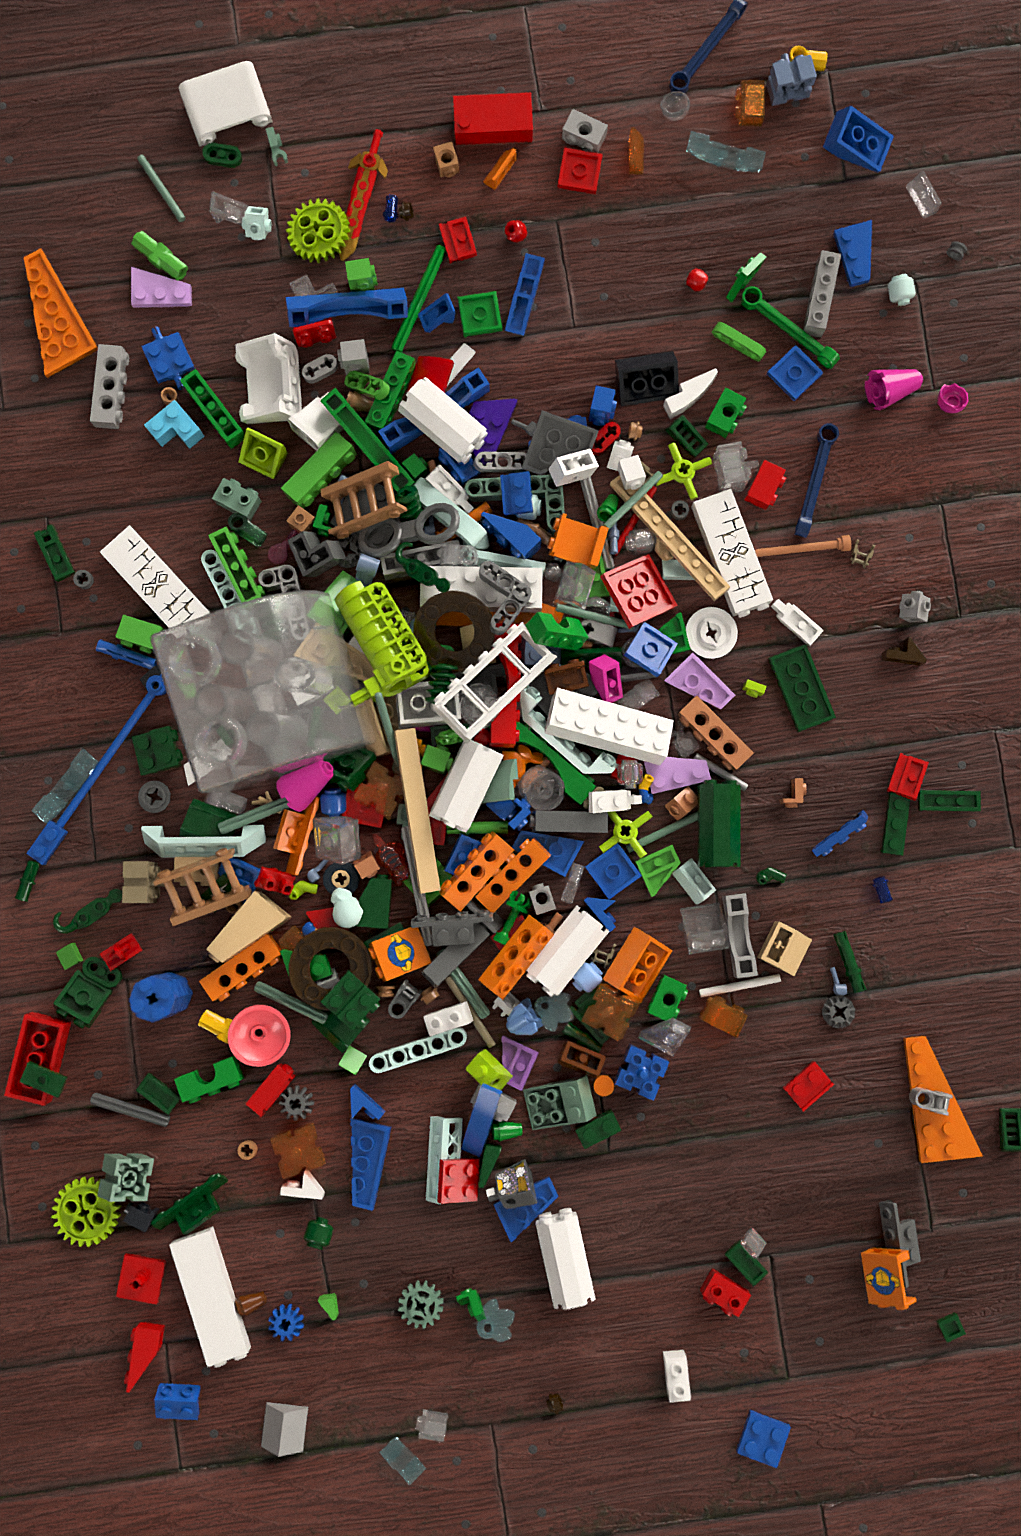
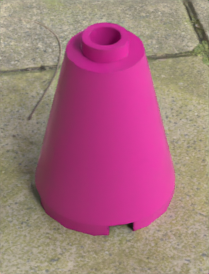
M916 369L873 370L867 374L869 379L865 381V393L869 403H873L876 406L873 407L875 410H883L918 390L922 386L923 376Z
M320 760L281 776L276 782L280 797L282 799L285 797L289 802L287 805L294 811L301 812L305 810L333 777V767L329 762Z

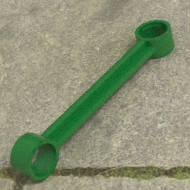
M750 286L743 291L741 303L744 308L759 311L817 356V360L825 368L832 369L840 360L839 354L833 348L821 345L763 300L762 292L759 288ZM753 293L758 297V301L756 303H749L746 301L745 295Z

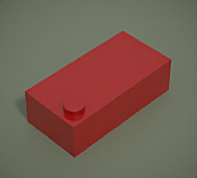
M531 92L453 96L456 145L533 142Z
M36 1012L24 1015L4 1096L43 1106L52 1101V1095L21 1083L20 1079L29 1061L59 1073L72 1021Z

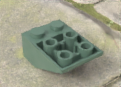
M587 1075L523 1090L532 1130L587 1122L597 1116Z

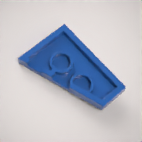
M872 220L836 229L833 233L850 287L870 281Z
M862 810L858 813V818L847 821L840 828V831L833 832L813 847L812 851L816 857L821 854L823 857L833 850V845L836 843L843 844L850 838L848 835L854 830L858 833L867 826L865 823L868 820L866 812Z
M521 830L512 848L520 852L519 846L527 838L530 841L535 838L551 854L542 865L565 877L584 841Z
M550 1176L534 1183L537 1204L505 1209L500 1200L493 1203L511 1243L558 1197Z

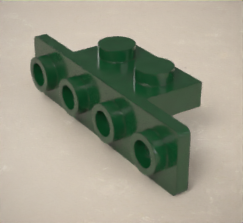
M220 1173L210 1176L204 1184L192 1189L189 1195L174 1202L173 1206L167 1211L159 1213L156 1219L151 1222L152 1227L162 1230L174 1220H177L182 1233L189 1234L220 1211L212 1193L228 1182L227 1177Z

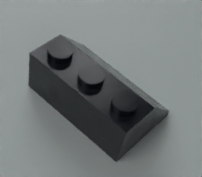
M673 351L615 360L616 381L621 407L665 400L679 393L678 360Z

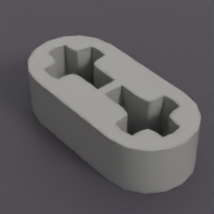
M326 354L306 364L302 369L304 380L313 384L332 375L338 369L337 360L333 355ZM326 361H329L332 364L331 368L326 366ZM309 370H312V372H314V377L308 375Z

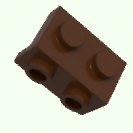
M579 659L567 661V665L559 666V663L547 666L548 669L544 670L549 696H553L557 688L574 691L589 687L584 661L579 662Z

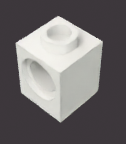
M636 455L619 460L618 472L624 489L635 490L644 485L646 475L639 456Z

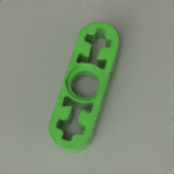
M717 322L712 330L716 338L755 361H761L766 353L762 345L723 322Z
M351 371L345 377L344 383L352 391L378 400L384 399L390 391L389 385L382 379L358 371Z

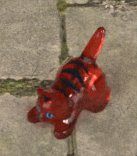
M373 834V840L379 848L375 855L376 861L383 868H387L394 884L400 886L402 881L407 880L410 875L408 862L403 857L405 853L403 846L397 841L385 843L380 836Z

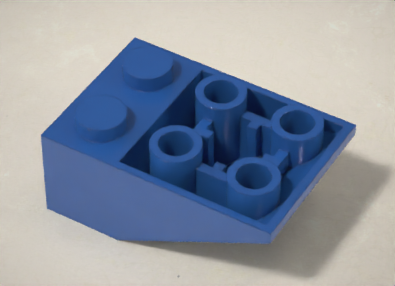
M486 512L481 513L482 527L487 531L488 535L493 534L497 538L496 542L502 549L507 548L511 552L510 556L530 560L541 549V538L528 525Z

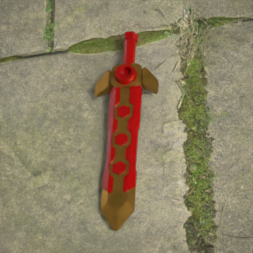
M378 129L374 130L369 152L359 153L349 163V169L358 168L346 212L350 232L346 234L349 240H343L346 247H339L341 251L339 256L342 261L347 259L356 250L377 172L384 179L387 176L388 170L386 165L377 154L380 140L383 136V132Z

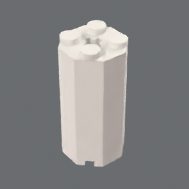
M426 377L423 380L420 379L407 392V401L402 400L399 405L398 411L459 463L466 464L472 457L471 453L474 449L478 451L485 442L484 438L488 434L486 432L487 429Z
M470 740L467 744L463 741L429 816L466 833L504 755L473 740Z
M577 905L526 970L528 972L526 976L535 984L537 981L544 985L542 989L551 997L554 994L557 996L560 994L609 932L607 929L602 931L603 925L587 912L582 910L580 913L578 911L580 907Z
M564 1208L559 1210L557 1214L551 1215V1212L540 1214L539 1220L536 1221V1227L554 1309H558V1305H562L563 1309L584 1306L588 1304L587 1299L590 1297L591 1301L595 1300L577 1213L572 1212L571 1208Z

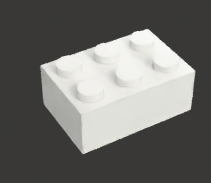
M419 682L395 695L399 729L447 724L432 709L434 704L425 701V697H431L426 692L427 689H433L428 682ZM457 693L450 702L445 704L448 706L445 708L460 722L461 711L459 694Z

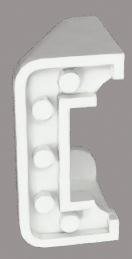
M240 62L184 81L179 85V92L199 146L213 143L216 138L215 132L250 120L259 127H264L272 122L252 62Z
M273 333L236 344V360L247 371L249 404L246 403L240 407L239 415L241 422L254 424L288 421L287 419L302 410L298 351L294 343Z

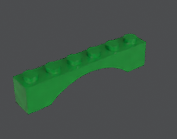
M336 388L320 400L375 466L389 461L398 467L399 475L391 479L392 487L397 493L402 487L412 486L415 483Z
M516 722V730L520 732L519 742L517 743L525 744L543 754L558 772L563 792L580 806L589 796V792L595 789L596 786L593 784L595 780L588 774L583 776L570 761L567 762L562 758L563 755L555 748L552 750L543 737L534 735L531 732L533 729L526 722L522 724ZM491 723L487 726V729H488L489 731H490V725H491Z

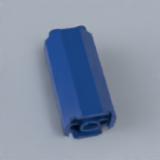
M169 972L153 975L136 983L129 1001L131 1009L137 1017L150 1022H156L188 1009L193 991L189 987L186 977Z

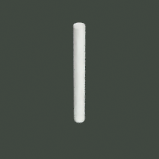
M779 974L700 989L699 993L702 998L781 982Z

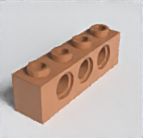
M698 696L693 698L677 714L680 717L678 720L686 728L689 726L694 731V737L700 742L704 741L708 745V751L714 756L718 755L723 760L721 764L730 771L732 769L736 771L753 754L752 750ZM702 716L705 720L704 725H697L695 717ZM710 730L718 732V740H712L709 737ZM725 744L732 746V754L728 755L724 752L723 747Z

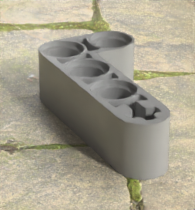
M290 565L263 570L258 576L259 583L267 591L282 590L292 636L298 643L302 644L311 631L296 570ZM286 572H293V576L289 580L284 579V574ZM268 576L274 578L271 584H264ZM291 591H297L298 593L294 599L288 598V594ZM295 610H302V615L299 618H293L292 614ZM298 624H301L302 629L305 631L303 637L299 636L300 628Z

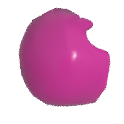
M956 383L948 386L944 384L938 393V405L946 413H958L967 406L968 393L964 388Z

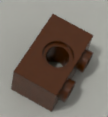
M567 1041L563 1044L556 1063L589 1077L596 1078L600 1075L606 1056Z

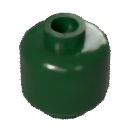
M317 1217L316 1221L311 1220L307 1223L303 1238L307 1242L306 1246L323 1250V1247L329 1246L334 1228L328 1224V1219Z

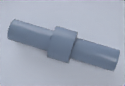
M617 523L607 532V539L610 541V554L612 555L618 554L617 540H619V530L617 529Z

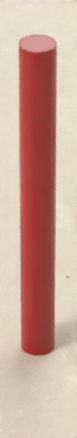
M653 486L646 494L652 499L657 488ZM633 513L619 536V540H617L618 553L640 519L635 513Z

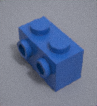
M601 386L595 387L589 421L594 425L604 426L609 422V419L613 420L617 401H614L615 389Z

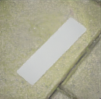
M465 343L450 358V360H453L454 366L447 386L476 353Z

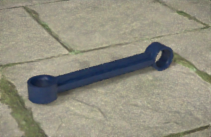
M733 0L725 16L684 69L675 72L671 76L669 88L674 95L681 96L688 91L691 77L735 20L738 21L741 18L748 2L745 0ZM682 79L686 82V86L678 88L674 86L673 81Z
M824 424L817 433L819 447L794 534L800 537L807 538L830 448L839 436V430L834 424ZM825 429L831 430L834 433V439H824L822 431Z

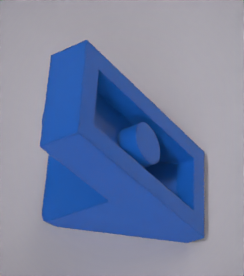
M447 293L418 314L424 331L431 332L443 322H454L455 309Z
M588 897L583 900L609 932L616 928L613 924L616 920L609 912L606 914L604 912L616 900Z
M356 1084L353 1085L350 1089L352 1118L362 1107H365L364 1111L372 1119L376 1117L379 1120L385 1113V1110Z

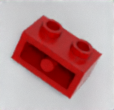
M764 460L747 493L745 501L764 510L769 505L773 506L778 496L775 492L778 487L782 488L786 477L783 476L786 470Z
M713 1268L700 1288L703 1299L711 1305H714V1303L721 1306V1310L729 1316L734 1314L739 1317L751 1297L750 1292L746 1288Z

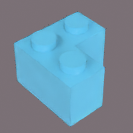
M175 400L144 424L161 446H164L173 437L178 435L190 449L205 437L199 427Z

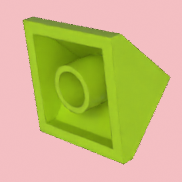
M247 428L239 463L274 479L288 452L283 444Z

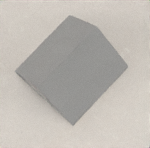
M267 1402L261 1447L278 1457L302 1452L308 1407Z

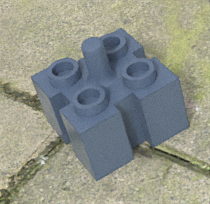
M785 53L781 55V60L772 64L771 75L766 83L771 105L787 103V100L790 99L796 101L809 98L812 91L811 85H814L817 77L811 55H799L790 62L788 54Z

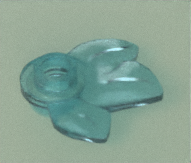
M560 992L558 996L554 994L552 997L542 996L536 1000L534 1005L535 1011L541 1016L542 1025L546 1029L555 1032L558 1022L565 1023L573 1020V1013L566 1005L570 1000V995ZM546 1003L549 1008L544 1010L541 1004Z
M495 1298L491 1299L483 1306L486 1319L477 1323V1333L484 1339L493 1338L497 1342L507 1341L512 1337L508 1327L514 1320L515 1312L509 1309L499 1310L497 1300ZM486 1324H489L491 1326V1329L488 1332L484 1331V1326Z

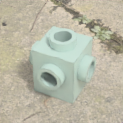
M249 206L245 212V217L242 219V229H245V237H251L253 240L265 239L268 232H271L272 222L268 219V208Z

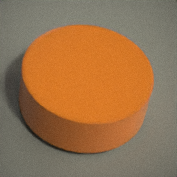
M600 1075L595 1078L593 1088L598 1095L608 1096L613 1092L614 1083L609 1076Z

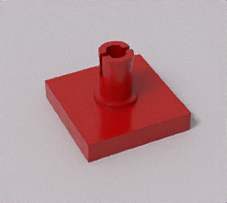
M126 1253L123 1259L116 1297L157 1305L159 1303L167 1261Z

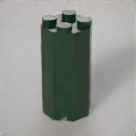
M704 780V782L698 785L697 867H703L704 863L705 867H741V785H737V780H725L722 784H716V780Z

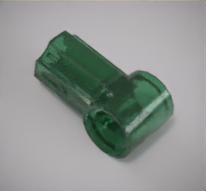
M234 513L228 519L231 531L256 548L262 546L268 536L266 532L248 521L240 513ZM237 520L243 521V525L239 528L233 527L234 522Z

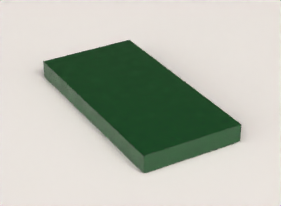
M806 644L768 658L797 733L836 718Z

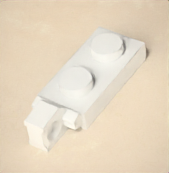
M438 464L425 480L465 513H470L473 507L467 501L469 497L466 491Z
M777 599L771 606L778 613L776 617L808 646H811L824 631L794 604L787 603L785 605Z
M629 790L589 792V813L624 811L631 809V804H642V795H631Z

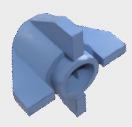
M529 998L524 999L519 1005L514 1007L511 1014L507 1017L506 1026L511 1033L516 1035H532L538 1031V1028L545 1025L544 1021L537 1017L535 1011L531 1008L532 1004Z

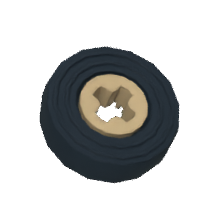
M337 861L329 865L323 876V884L331 895L337 888L347 889L353 894L360 882L359 873L351 863L345 861ZM340 873L342 876L347 877L343 885L340 882H336Z

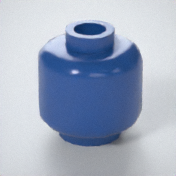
M340 788L325 789L324 793L320 795L321 812L329 815L330 819L340 818L341 814L346 811V794Z

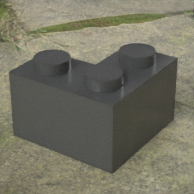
M302 531L288 540L303 577H317L346 560L339 541L326 540L320 543L316 532Z

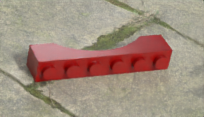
M496 623L497 628L503 625V623ZM506 632L502 635L495 634L494 643L500 637L504 639L508 634ZM521 635L516 637L507 646L520 661L521 650H518V643L522 641ZM501 652L498 654V657L505 671L508 691L521 679V672ZM521 692L492 721L490 725L489 747L514 748L516 742H519L520 732L516 730V722L520 721V710L516 709L517 702H520Z

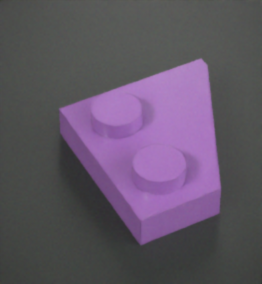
M502 1036V1064L513 1075L507 1084L522 1091L539 1052L506 1036Z

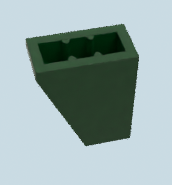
M376 875V878L370 879L358 901L363 914L361 920L355 926L389 929L393 880L388 879L389 875Z

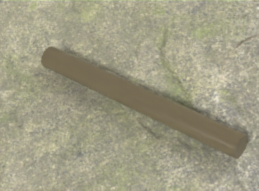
M451 976L447 977L445 981L459 1003L468 1002L473 1018L472 1023L487 1046L491 1048L496 1043Z

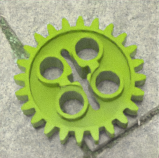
M317 198L316 204L309 200V206L302 203L303 209L296 208L298 214L290 215L293 221L288 222L290 228L286 229L289 235L287 239L290 242L291 248L297 255H301L303 260L308 257L310 262L315 258L320 263L322 257L327 262L329 255L335 258L334 252L341 253L339 247H346L343 240H349L346 234L350 232L348 227L349 221L346 218L345 212H342L340 206L336 207L333 201L329 204L327 199L321 203L319 198Z
M82 1177L80 1183L75 1179L72 1181V1185L70 1183L65 1185L66 1190L62 1189L58 1192L61 1197L54 1199L58 1205L52 1207L57 1213L51 1217L58 1219L54 1227H61L58 1234L65 1233L63 1240L70 1237L71 1244L78 1240L79 1247L84 1245L86 1241L87 1246L90 1247L93 1241L97 1245L101 1242V1239L105 1240L108 1238L107 1233L112 1234L114 1232L111 1226L118 1225L115 1219L119 1218L121 1214L117 1213L116 1210L121 1205H115V1202H109L98 1196L100 1179L96 1183H94V1177L89 1178L88 1182L86 1177ZM89 1193H93L96 1196V1202L89 1200ZM70 1201L76 1203V1211L70 1208ZM84 1209H85V1210H89L90 1213H89V1214H88V1213H85V1214H84L83 1210H84ZM96 1213L103 1215V1222L96 1219ZM77 1221L83 1222L84 1230H80L77 1227Z

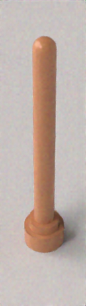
M843 535L834 541L756 549L755 553L757 557L835 548L842 552L851 551L850 535Z

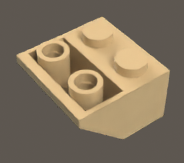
M775 921L757 958L795 976L812 939L779 921Z

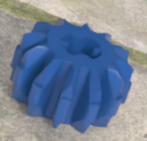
M281 1304L279 1310L274 1309L272 1311L273 1316H270L268 1319L272 1323L269 1326V1330H275L274 1338L278 1334L281 1335V1342L284 1341L286 1336L289 1341H292L293 1335L298 1337L300 1335L299 1329L304 1327V1324L300 1322L304 1316L301 1314L297 1315L300 1310L298 1307L294 1311L291 1310L292 1304H289L287 1309ZM284 1319H287L286 1322L290 1321L289 1326H286V1323H282Z

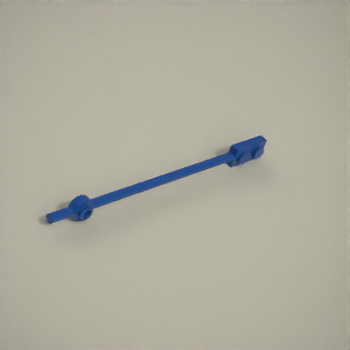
M171 659L159 676L154 675L147 680L146 688L148 693L56 823L49 820L26 853L41 865H46L65 838L68 831L63 827L155 696H162L167 692V678L178 664L175 660ZM155 682L159 683V687L157 689H154L153 687Z

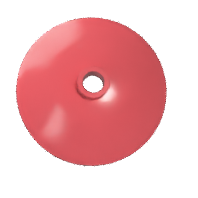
M254 1005L243 1009L234 1017L228 1030V1044L231 1052L239 1061L250 1066L260 1067L274 1063L283 1056L290 1043V1027L286 1018L280 1011L267 1005ZM261 1029L263 1032L260 1035H256L255 1031Z

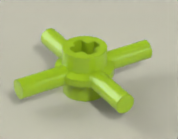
M676 443L668 445L675 463L671 468V472L664 474L656 483V486L674 479L678 483H684L691 500L698 498L691 480L696 470L712 464L711 458L707 457L691 463L688 460L682 459ZM682 468L683 471L686 470V474H683V472L680 473V469Z
M615 811L608 812V816L615 824L614 836L599 846L601 851L604 853L619 842L630 844L640 859L647 855L636 838L638 835L637 828L652 818L649 811L633 822L621 820ZM624 827L631 829L627 837L626 835H621L622 828Z

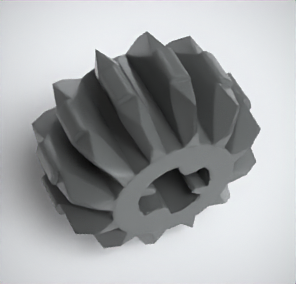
M299 1085L295 1086L294 1091L291 1087H288V1094L284 1092L281 1094V1097L285 1100L279 1101V1105L285 1107L280 1112L288 1111L287 1119L294 1115V1121H298L299 1115L302 1119H305L306 1113L310 1114L312 1112V1109L308 1106L314 1105L315 1102L308 1100L313 1094L309 1093L306 1095V1087L301 1092ZM299 1099L301 1106L294 1107L293 1104L295 1102H292V1100Z

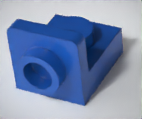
M511 800L486 804L503 821L506 819L510 821L518 812L515 810L517 805Z

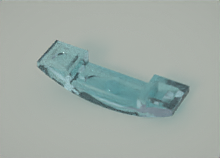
M694 131L690 132L686 151L691 155L713 165L728 169L761 172L765 151L747 147L746 150L710 141V136Z
M82 749L70 763L71 767L48 795H44L31 811L46 824L49 820L54 819L78 793L99 761L85 749Z

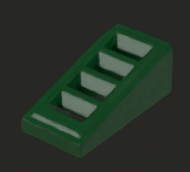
M684 415L677 417L665 429L693 458L708 445V442ZM681 425L682 428L677 431L676 428ZM687 430L688 433L682 437L681 434ZM693 436L694 439L688 443L687 440ZM698 441L700 444L693 449L692 446Z
M999 1108L1001 1152H1021V1108ZM1005 1115H1016V1119H1006ZM1006 1124H1016V1128L1006 1127ZM1007 1132H1016V1136H1007ZM1008 1141H1016V1145H1008Z
M485 1143L478 1182L480 1188L486 1185L501 1153L502 1145Z

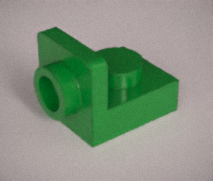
M320 504L313 528L317 535L328 538V535L333 536L328 532L331 528L325 526L330 522L331 513H329L328 506Z
M466 1289L460 1293L461 1295L456 1296L457 1302L460 1305L467 1304L471 1317L474 1316L478 1322L486 1319L480 1296L475 1289Z

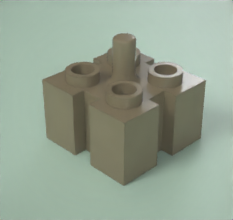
M123 861L124 886L122 903H157V899L160 898V887H165L164 883L156 886L153 883L158 876L157 874L161 872L157 862Z

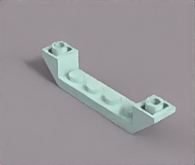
M529 685L521 691L523 721L583 774L612 773L616 769L618 764L615 758L604 751L592 762L590 756L577 749L573 741L545 734L547 721L540 712L533 710L542 700L539 691Z
M264 825L243 826L241 837H165L162 826H142L141 828L144 843L161 858L210 857L215 855L216 851L227 848V850L234 848L235 853L233 857H243L266 842Z

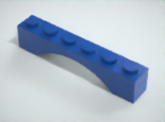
M404 288L286 297L289 327L309 325L326 318L347 314L373 315L386 319L408 317L407 297Z
M478 367L461 378L445 394L461 408H465L490 392V385ZM406 417L395 420L378 431L381 441L391 454L424 434Z

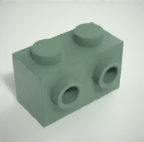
M223 478L212 497L213 501L230 512L251 521L262 502L258 496L259 493L251 488L246 490L240 487L241 484L234 479L229 481Z

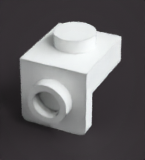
M625 440L615 441L607 468L618 471L619 460L631 457L634 446H631V443Z

